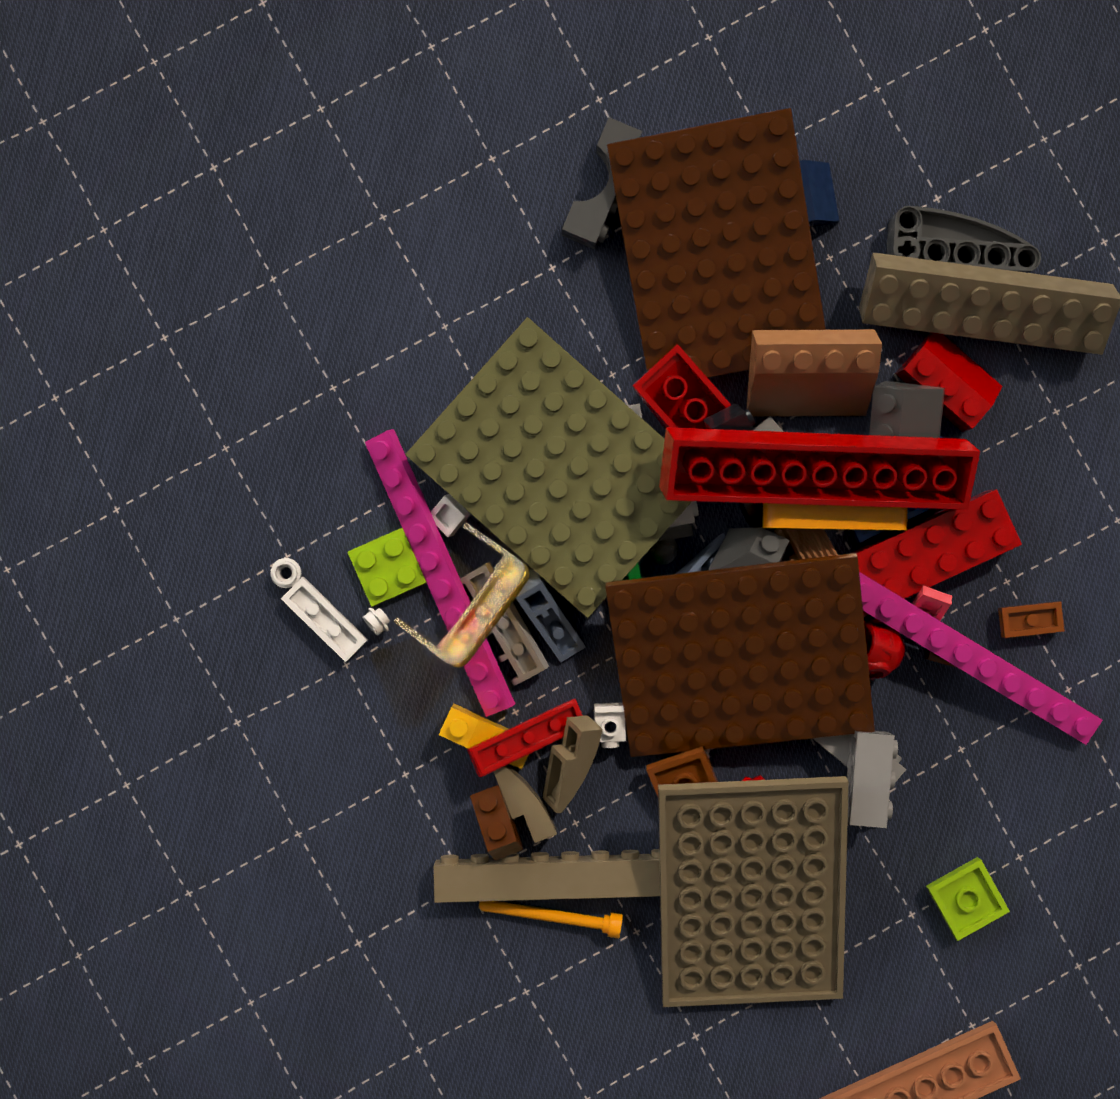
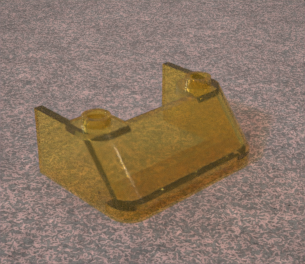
M467 522L463 528L502 558L451 631L437 645L421 631L400 618L396 617L393 621L444 662L453 667H462L471 660L529 579V569L525 563Z

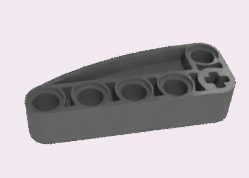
M904 206L889 220L886 250L888 255L902 256L903 253H898V250L903 247L904 252H908L907 257L931 260L927 251L928 248H932L938 253V261L1025 273L1036 269L1041 261L1039 250L1019 236L994 224L960 213L928 207ZM903 216L910 220V229L901 226L899 222L900 217ZM958 250L964 251L967 254L968 263H963L959 260ZM988 252L996 255L998 258L997 265H992L989 262ZM1019 254L1027 259V267H1022L1019 264Z

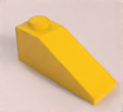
M453 703L439 735L469 748L508 728ZM528 755L510 764L522 769Z

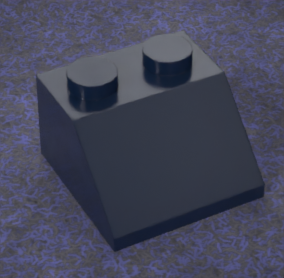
M799 161L810 228L839 223L829 162Z

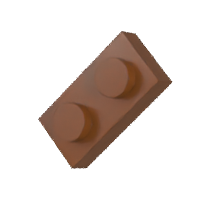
M1061 601L998 608L1002 638L1065 631Z

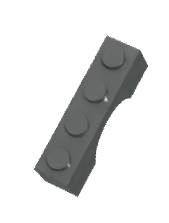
M610 117L608 118L596 149V154L607 167L609 174L608 183L604 190L596 197L586 201H573L562 228L563 237L594 250L598 242L604 243L610 228L605 223L609 214L615 216L618 209L607 144L640 138L642 135L641 130Z

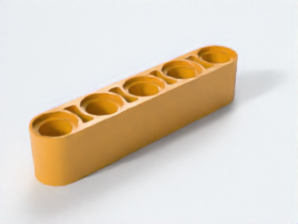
M763 503L762 528L907 530L908 508Z

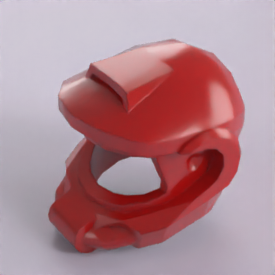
M878 619L865 620L870 680L884 678L901 664L905 653L903 638L898 631Z

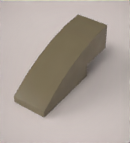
M588 715L567 717L563 743L552 745L543 799L556 813H562L577 793L593 763L603 729Z
M509 765L493 771L511 818L515 819L524 815L534 843L557 835V828L549 811L529 783Z

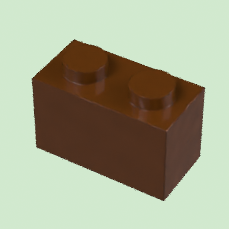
M499 785L470 795L487 851L496 861L522 851L523 847L514 820L511 818Z

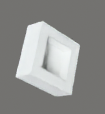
M450 494L444 495L431 511L436 526L447 537L453 536L471 515Z

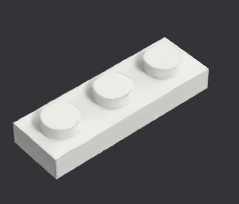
M301 577L281 598L345 662L368 640L305 577Z

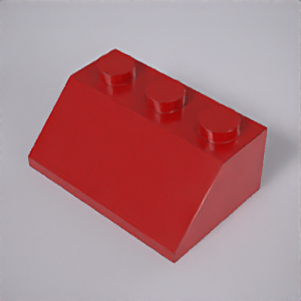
M930 332L895 373L908 384L945 388L942 415L962 432L971 430L993 406L1003 387L947 337L940 333Z

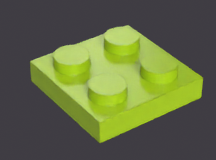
M403 528L347 552L371 607L427 583Z
M979 857L926 885L957 941L1010 912Z

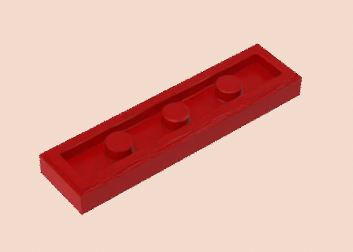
M576 698L467 748L478 777H483L564 737L567 717L583 716Z

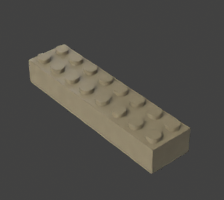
M872 253L859 311L862 323L1103 355L1120 308V294L1115 286L1109 283Z

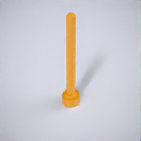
M500 901L479 902V909L484 912L600 929L602 933L607 934V937L620 938L623 914L610 913V915H604L603 918Z

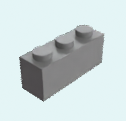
M855 731V734L850 736L847 771L849 782V825L887 828V820L892 818L893 804L892 801H889L890 789H894L896 777L895 771H892L893 758L896 759L898 754V742L894 740L895 735L889 732Z

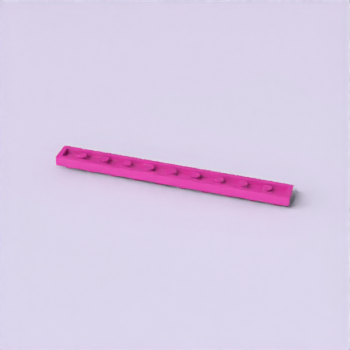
M387 430L366 441V447L485 716L487 717L515 705L514 699L395 430Z
M859 572L863 611L1087 745L1103 721L1102 719Z

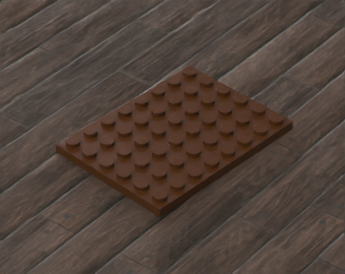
M791 108L607 144L647 371L676 344L685 351L707 377L749 370L752 330H826Z
M856 553L606 582L605 587L631 757L684 752L701 746L704 749L849 735L855 734V731L875 732L859 565Z

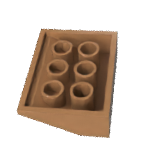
M875 329L752 330L747 409L752 416H866L879 374L882 342Z

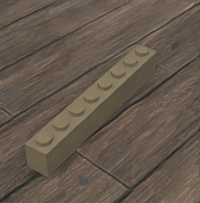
M659 849L651 850V854H639L638 850H623L621 855H609V851L598 850L592 851L591 855L579 856V852L576 851L562 852L561 856H549L547 852H535L531 854V857H519V854L514 853L496 861L493 858H489L488 854H473L471 859H459L458 855H443L441 860H436L434 863V903L660 896Z

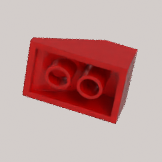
M678 344L632 385L665 430L666 427L707 429L703 419L731 406L728 400Z

